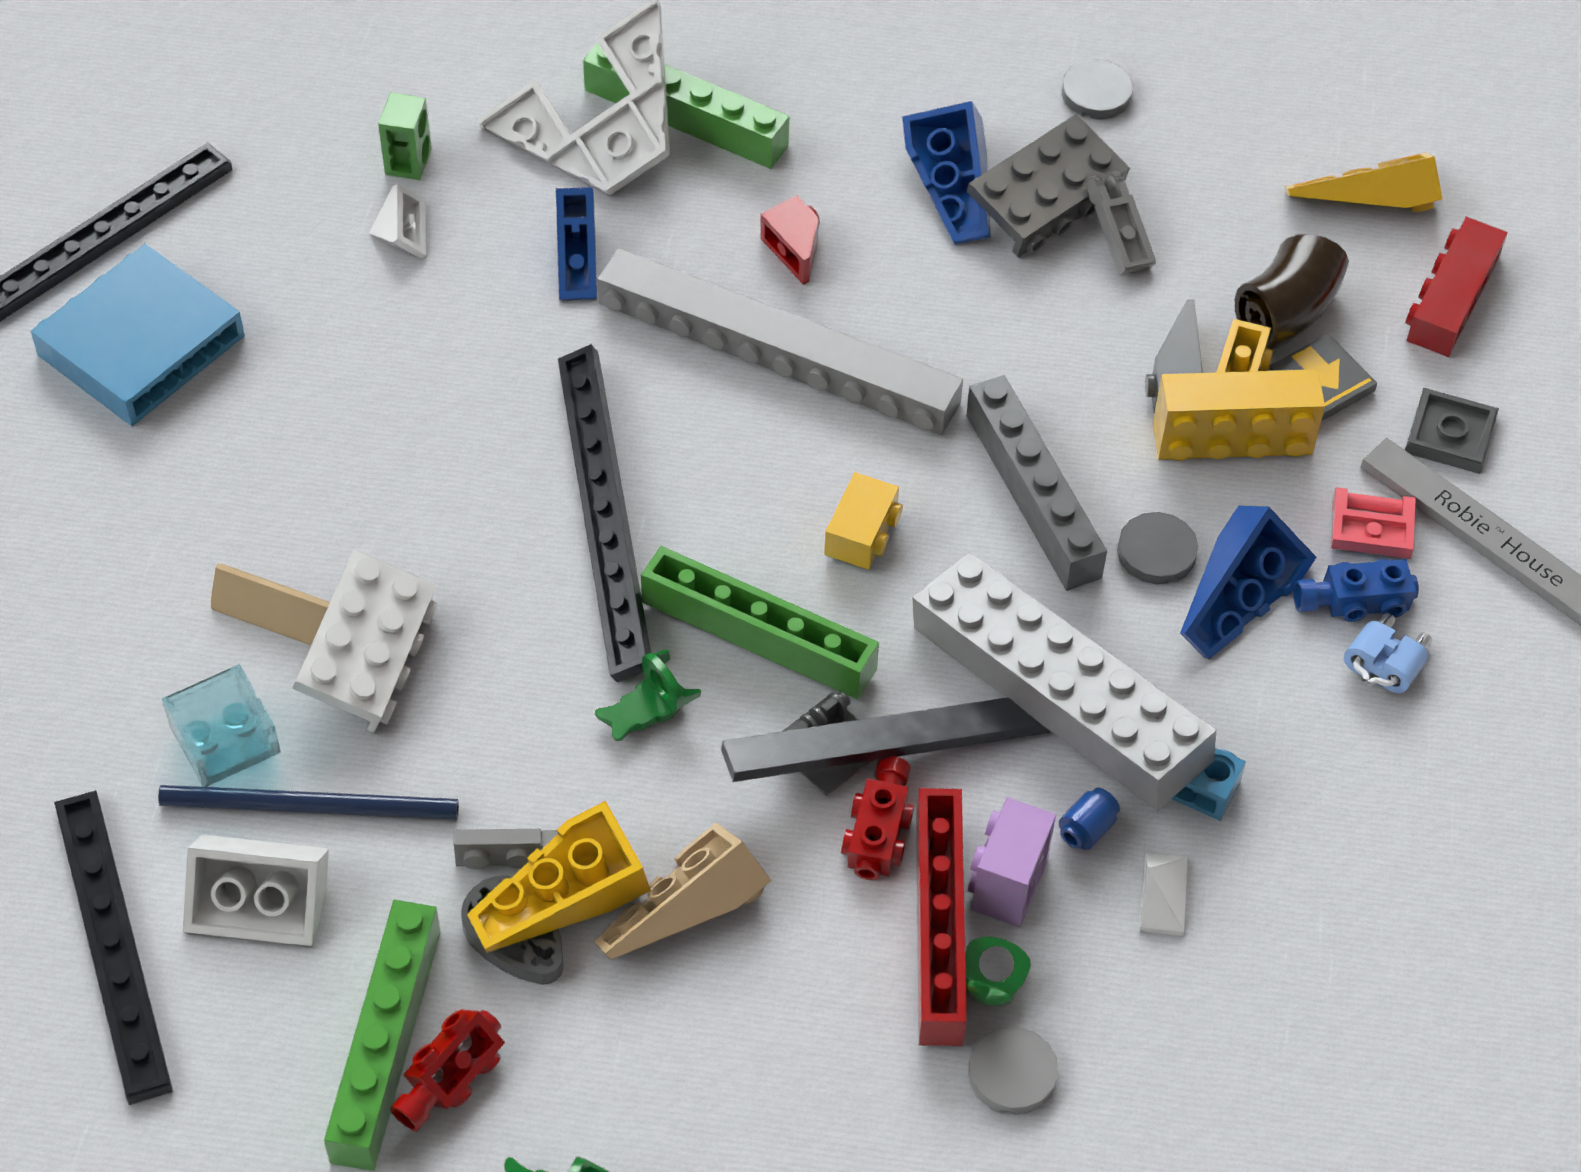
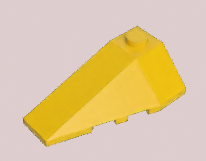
M1425 152L1380 162L1377 169H1372V167L1357 168L1342 173L1343 176L1341 177L1331 175L1285 186L1288 196L1402 208L1412 207V212L1435 208V201L1443 200L1435 156Z
M606 801L566 820L556 830L557 835L541 850L537 848L527 857V864L511 879L505 878L467 914L486 953L611 912L651 891L644 868Z

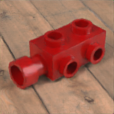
M897 756L878 760L874 774L876 780L867 778L863 794L855 793L851 818H855L856 822L854 830L846 829L841 854L848 856L847 868L854 869V873L862 879L877 880L880 875L889 877L892 865L900 867L902 863L905 841L899 840L901 828L910 829L914 805L908 803V787L905 786L908 782L911 765L903 758Z
M460 1009L448 1016L442 1023V1031L430 1044L419 1049L413 1056V1064L403 1076L414 1088L408 1094L402 1093L390 1107L392 1115L407 1129L418 1132L430 1118L428 1112L432 1107L449 1109L450 1106L455 1108L463 1104L472 1093V1088L469 1084L479 1073L486 1074L491 1071L501 1059L498 1051L506 1042L498 1034V1031L502 1028L500 1022L485 1010L479 1012Z

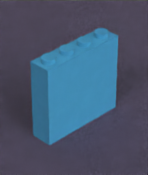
M145 243L133 253L125 256L120 263L104 275L99 276L94 283L77 296L69 299L64 306L47 319L39 322L30 331L37 355L130 426H134L245 336L239 310Z

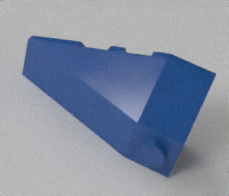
M1239 505L1217 537L1180 634L1205 659L1212 658L1239 636L1246 624L1256 616L1262 617L1271 610L1269 606L1281 596H1288L1292 593L1294 582L1304 578L1317 557L1270 507Z

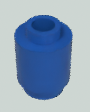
M1103 788L1086 791L1059 819L1062 839L1072 848L1091 849L1117 821V814L1120 812L1118 801L1110 792Z

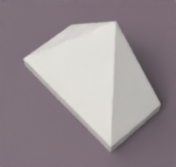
M399 184L394 185L369 234L422 259L426 256V200Z
M1145 852L1140 917L1141 932L1176 936L1184 935L1188 857Z

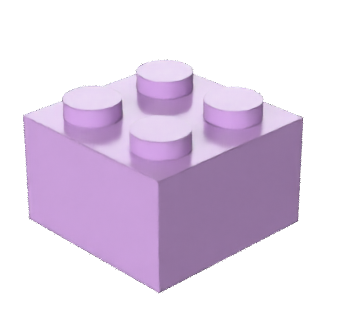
M1008 797L1004 802L1001 812L993 810L985 835L988 836L985 846L979 845L971 863L970 870L973 871L968 885V892L974 893L972 911L1021 927L1049 858L1056 814Z

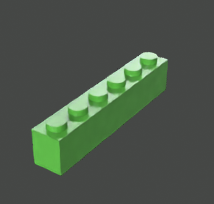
M597 43L583 59L585 91L616 104L630 93ZM664 64L668 126L772 169L789 146V115Z
M659 547L641 573L642 603L837 691H842L859 700L877 671L878 641L666 547Z
M393 899L324 1137V1144L330 1164L370 1171L375 1170L391 1113L390 1107L394 1102L441 933L436 906Z

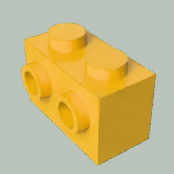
M1233 318L1217 372L1268 371L1273 350L1266 348L1271 328Z
M854 472L825 531L824 555L869 570L875 556L882 557L889 539V534L886 533L889 527H896L900 520L903 504L898 503L899 486Z

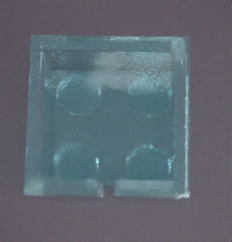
M240 664L162 698L169 726L202 787L212 785L281 753L275 725L261 700L257 698L256 692Z

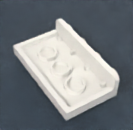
M353 549L292 689L369 721L366 730L372 733L375 732L379 722L387 725L397 701L390 699L394 688L402 690L411 668L404 665L408 655L415 658L425 636L418 633L421 622L429 625L438 602L431 600L437 585Z

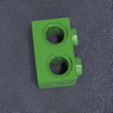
M390 92L378 122L385 175L420 180L432 150L426 98Z

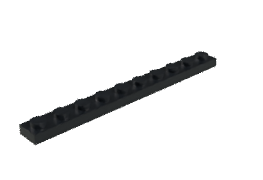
M590 344L558 358V365L609 673L618 683L643 673L642 657L650 653L651 649L599 352Z

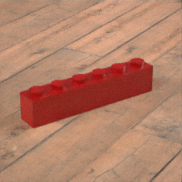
M919 788L916 811L918 1045L963 1046L967 1018L962 789Z

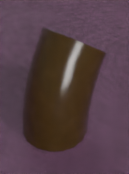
M1298 234L1287 238L1280 245L1277 255L1266 271L1253 280L1242 284L1237 289L1234 298L1237 320L1271 328L1267 349L1273 350L1288 343L1311 326L1333 302L1348 268L1349 259L1346 252L1336 242L1314 234Z

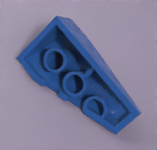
M973 101L902 116L906 151L920 175L953 243L957 245L990 238V215L967 192L969 183L988 171L983 119Z

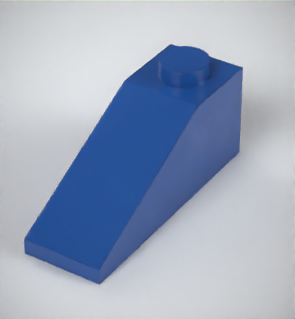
M593 187L556 188L559 300L597 299Z

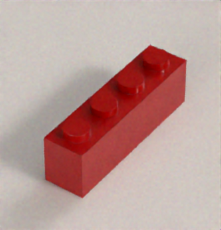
M1467 216L1459 230L1452 228L1444 249L1448 250L1447 253H1439L1433 265L1431 273L1435 275L1434 278H1426L1418 296V299L1422 300L1420 305L1413 303L1408 312L1405 324L1410 326L1406 341L1450 357L1501 256L1508 234L1507 231Z

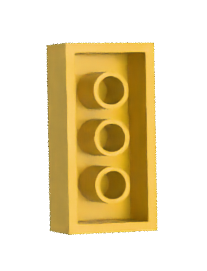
M1318 369L1162 374L1153 418L1158 460L1173 459L1181 461L1197 458L1223 459L1227 457L1261 458L1264 456L1289 455L1298 457L1313 455L1325 409Z

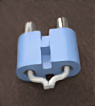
M1386 613L1378 622L1371 621L1365 625L1344 653L1343 659L1349 669L1363 676L1362 682L1367 683L1368 686L1376 683L1391 692L1403 693L1427 663L1429 654L1426 649L1430 645L1432 638L1429 634L1426 636L1425 632L1420 633L1416 640L1406 635L1401 641L1393 638L1396 630L1392 629V626L1396 620L1393 615L1389 618L1390 614ZM1371 673H1373V674L1379 676V677L1371 678V679L1369 680V678H1370L1369 676H1370Z

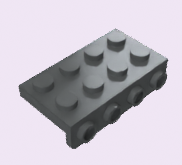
M1075 114L971 181L967 192L1015 241L1012 252L1017 257H1020L1027 252L1030 254L1036 252L1043 246L1046 239L1054 234L1057 236L1063 234L1070 228L1073 221L1081 216L1087 218L1095 212L1096 205L1090 201L1086 188L1089 177L1100 176L1103 178L1102 180L1107 188L1106 176L1108 173L1120 172L1125 182L1130 167Z

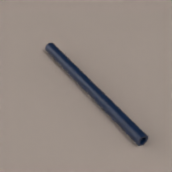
M160 785L158 792L159 806L445 820H457L459 814V799L180 785Z

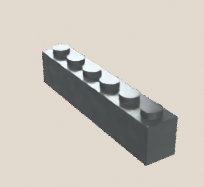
M1002 375L969 386L966 416L1065 590L1068 591L1102 579L1107 549L1006 376Z

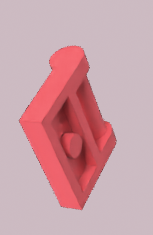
M1335 487L1332 502L1331 549L1411 559L1414 550L1415 497L1402 496V499L1348 493L1346 488Z

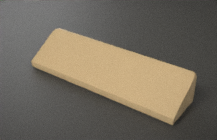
M222 563L217 564L211 594V609L312 645L330 604L329 601Z

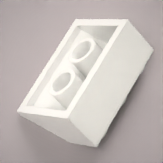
M201 834L187 850L183 932L313 946L327 889L329 848Z

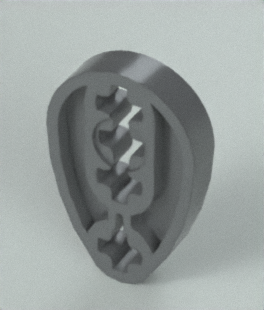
M495 876L478 883L467 894L461 910L463 931L469 944L491 964L519 979L538 984H550L556 981L562 975L564 969L559 929L486 953L467 914L505 878L511 879L513 876ZM535 954L538 957L541 956L544 960L551 957L552 965L546 967L544 964L536 966Z

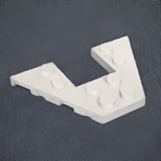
M658 0L648 1L595 38L630 94L572 134L569 132L543 88L536 80L477 119V123L485 130L608 196L630 183L670 155L661 5Z

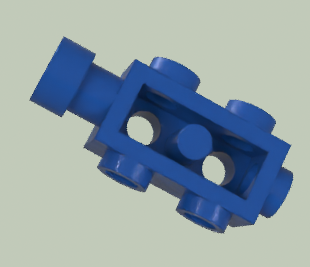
M1380 559L1375 562L1352 564L1342 562L1336 565H1328L1323 582H1315L1314 579L1296 580L1293 585V600L1298 612L1316 611L1317 607L1328 606L1331 617L1343 616L1344 620L1348 622L1359 621L1365 618L1367 614L1382 613L1383 615L1389 613V618L1391 615L1394 618L1400 617L1410 610L1413 600L1419 594L1417 577L1411 575L1406 559Z

